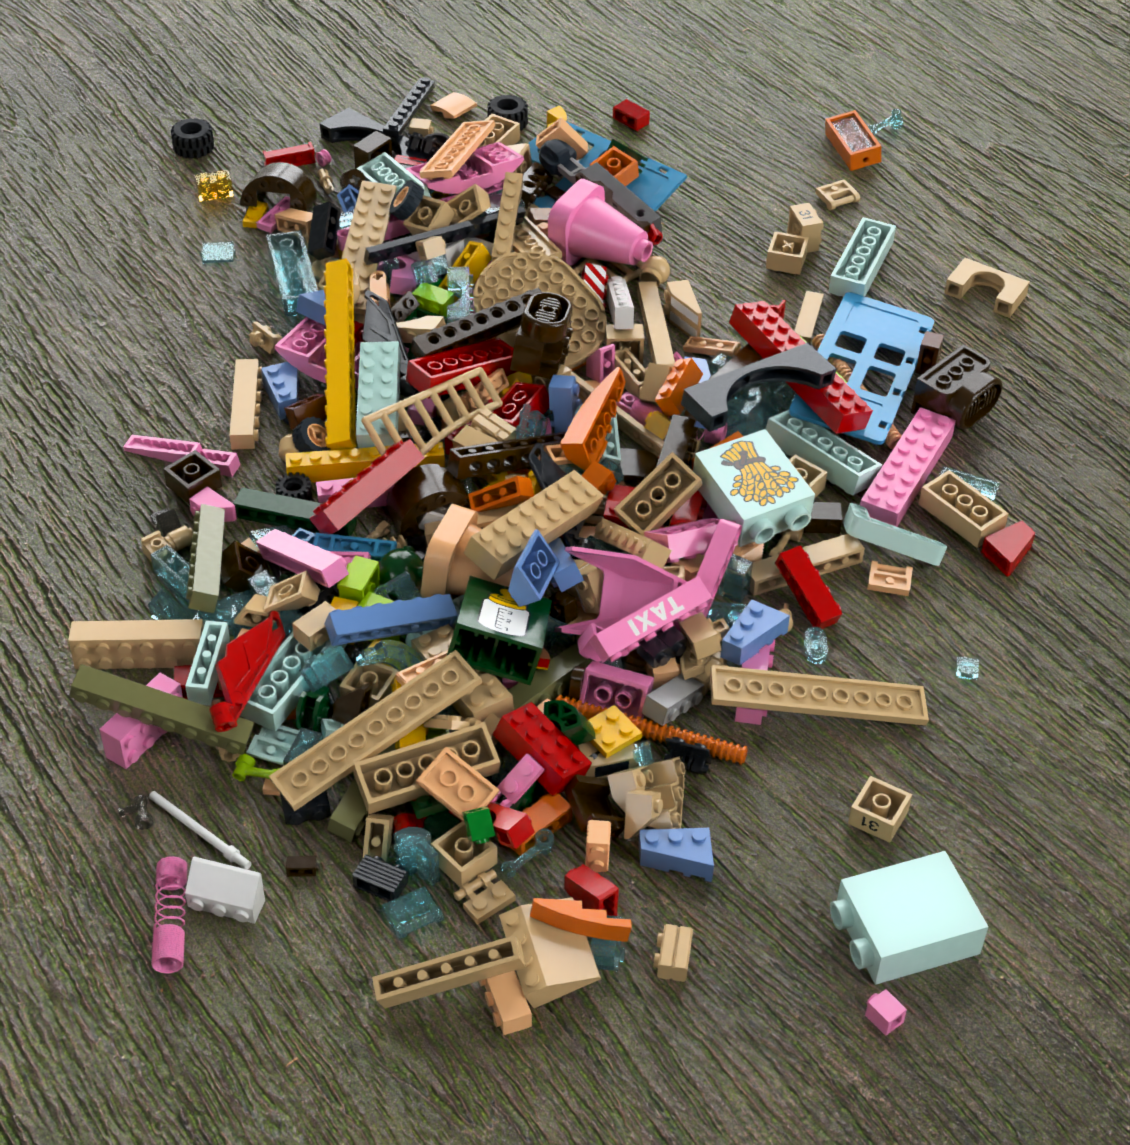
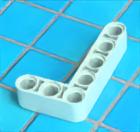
M850 503L843 520L845 530L849 535L932 565H940L947 546L941 542L870 518L867 509L855 503Z

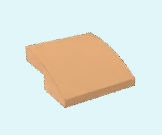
M453 92L430 106L432 111L442 112L444 118L455 119L477 107V103L465 95Z

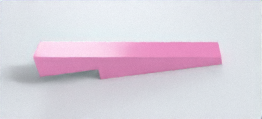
M131 435L123 447L124 451L172 463L196 450L218 467L221 475L233 477L240 466L237 453L202 449L201 444L198 442Z

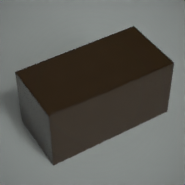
M287 856V877L316 876V856Z

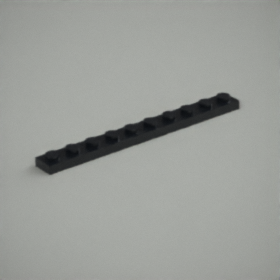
M523 206L518 208L516 225L523 223L526 213ZM499 212L367 247L364 262L366 265L418 252L415 242L433 236H442L445 244L465 238H472L480 234H487L496 230Z

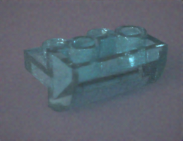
M407 827L394 833L395 863L404 867L408 871L409 876L417 872L422 880H427L432 886L440 881L438 853L431 847V833L419 827Z

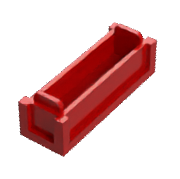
M311 142L267 152L266 150L262 151L265 158L264 166L277 162L289 163L296 167L316 163L315 150Z

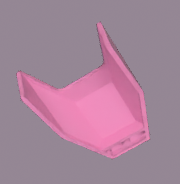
M574 546L565 547V551L603 571L602 593L597 618L555 627L554 632L582 635L591 622L606 629L687 583V581L636 555ZM676 620L673 624L679 630V620Z

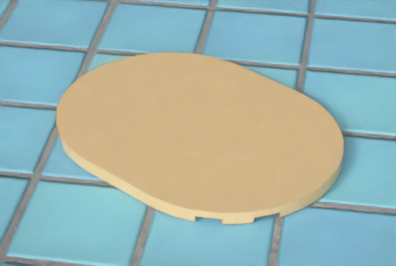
M539 251L512 252L497 258L481 272L474 287L473 301L475 313L481 309L494 306L496 303L509 300L513 296L521 295L528 290L539 288L542 292L556 293L567 298L573 306L570 327L573 328L571 340H569L570 349L568 356H566L565 366L572 369L585 363L586 359L601 347L606 334L607 320L605 308L596 293L563 260L556 256L552 257L542 254ZM520 327L498 335L495 338L502 339L514 348L515 339Z

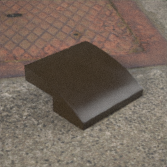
M620 448L621 462L619 467L621 481L640 480L641 483L656 468V455L637 449Z

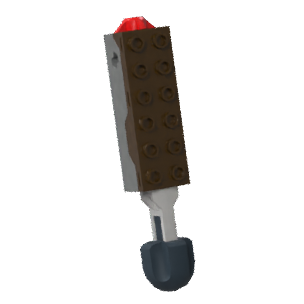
M559 139L548 140L541 146L539 160L544 169L551 175L564 176L573 185L578 180L585 179L602 186L605 191V202L646 231L648 241L653 243V247L663 242L661 216L599 163L596 162L587 168L583 167L576 161V151Z

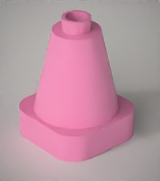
M585 179L578 180L555 202L548 217V238L562 251V258L560 259L569 266L576 264L582 257L636 265L639 261H647L651 255L653 243L648 241L647 232L605 202L604 188Z

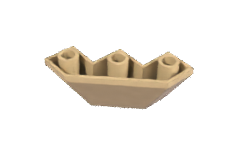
M680 756L626 769L607 776L612 798L624 812L626 810L627 792L632 790L660 792L663 801L660 816L648 826L655 829L681 828L685 766L680 760Z

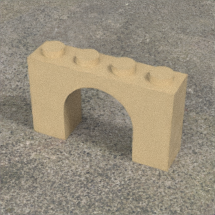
M964 258L948 277L944 293L961 299L971 287L978 285L992 287L999 292L993 312L1010 318L1027 296L1030 281Z

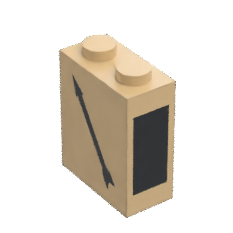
M590 741L576 746L592 762L585 775L589 777L606 778L610 774L637 767L638 761H641L640 751L634 747V743L607 759Z

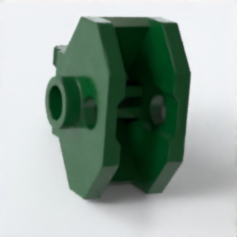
M320 685L313 693L303 691L299 696L296 708V728L300 731H304L306 727L313 728V732L316 735L320 736L322 734L321 720L329 719L331 714L328 697L330 689L328 686Z

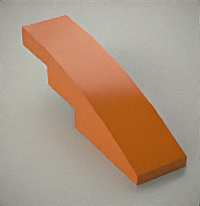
M533 898L530 910V917L548 925L598 939L628 942L632 928L631 919L607 918L606 910L582 909V901Z

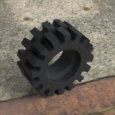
M291 472L289 476L284 474L283 478L279 477L278 481H276V494L311 501V480L308 476L305 477V474L302 473L300 476L299 472H296L295 475Z

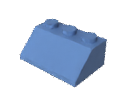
M538 529L534 530L517 561L508 589L511 597L519 607L541 600L560 563Z

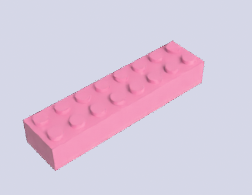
M921 407L919 408L861 499L860 506L867 509L870 518L898 527L952 439L956 420Z

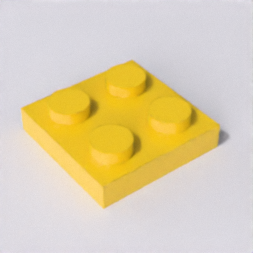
M615 705L589 719L595 730L596 739L590 742L606 759L642 738V732Z

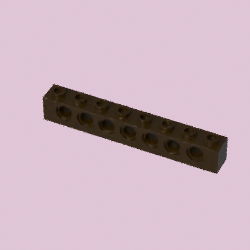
M539 288L528 290L521 295L511 297L509 300L496 303L494 306L486 309H481L472 315L449 322L440 328H434L430 332L417 335L412 339L411 352L416 358H421L484 342L520 327L523 311L528 299L533 294L542 291Z
M566 432L452 448L449 453L448 471L456 479L464 480L468 477H482L487 474H500L506 471L515 472L525 468L531 469L527 459L535 444L541 443L544 447L547 445H559ZM535 451L534 453L537 458L540 455V451Z

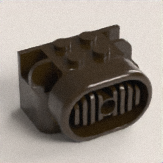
M540 292L530 296L524 308L521 326L515 339L510 370L546 379H552L553 375H557L560 365L565 364L566 356H568L570 349L569 340H571L573 328H570L573 306L567 298L551 292Z
M963 344L917 378L911 413L914 415L921 407L956 420L955 426L960 429H968L994 408L1002 392V381L988 372L990 360Z

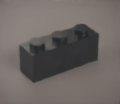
M330 201L313 207L307 253L318 260L335 255L341 209Z

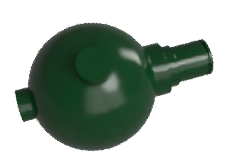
M404 546V548L390 550L379 560L380 588L390 600L396 601L398 598L410 597L421 589L424 563L415 553L413 547Z

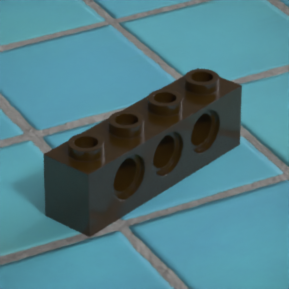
M534 162L523 174V190L519 206H523L526 209L535 203L536 198L541 196L542 191L545 192L547 186H550L553 180V176L539 163Z

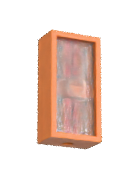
M856 110L825 119L826 136L850 171L881 162V145Z

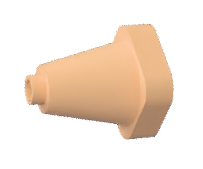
M452 504L433 534L425 554L421 586L422 598L431 597L435 594H450L451 598L453 596H462L465 594L470 576L509 587L514 568L493 580L464 554L471 536L482 530L477 526V511L456 504Z

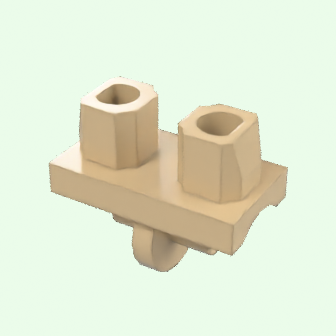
M253 322V331L249 334L250 344L254 347L260 346L269 354L274 353L275 345L282 339V336L273 334L271 328L267 325L262 326L258 322Z

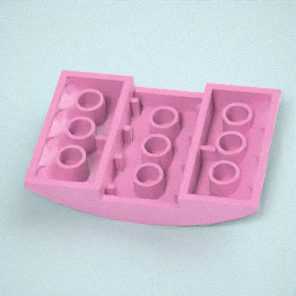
M496 142L477 148L450 179H443V177L434 180L421 179L419 172L428 162L405 169L429 189L443 193L460 194L474 184H477L482 189L497 184L505 179L506 172L513 173L524 161V157L501 142Z
M305 317L275 345V350L299 371L325 383L324 375L327 374L324 360L327 357L324 349V344H326L324 329H326V326ZM363 340L358 341L355 346V388H358L360 342H363Z

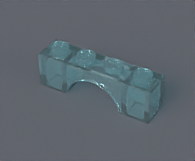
M447 267L448 291L454 292V295L459 298L456 303L447 306V324L473 314L470 313V311H473V300H470V298H473V287H470V285H473V274H469V267Z

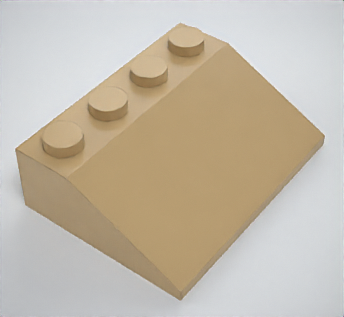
M570 897V898H564V899H559V900H574V899H573V897ZM526 904L502 913L499 917L505 936L515 935L521 943L526 967L516 971L523 994L531 1006L537 1008L600 980L601 977L587 936L562 930L530 917L532 904Z

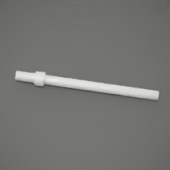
M156 791L150 793L149 799L221 851L227 860L237 863L243 869L248 870L251 867L252 863L243 857L234 846H228Z

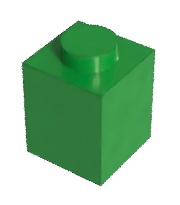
M484 806L462 812L468 840L475 841L476 844L489 842V837L495 836L488 807Z

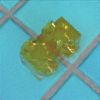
M228 170L195 175L199 201L233 196L232 182Z

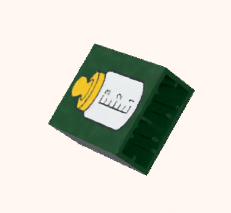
M470 576L447 655L456 650L473 669L531 686L544 645L552 600L542 597L539 601L519 607L508 591L509 587Z

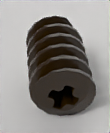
M351 169L342 174L340 186L344 189L350 184L355 189L360 190L362 180L366 181L365 175L358 169Z

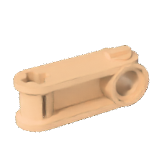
M375 271L370 275V291L387 300L391 308L390 287L386 282V274L383 271ZM372 298V300L379 306V301Z

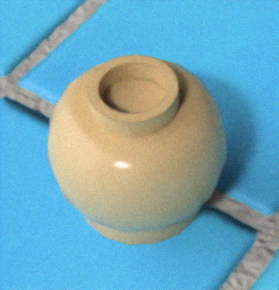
M650 256L647 261L642 263L639 277L642 282L656 281L657 287H659L660 284H663L668 279L670 266L664 257Z

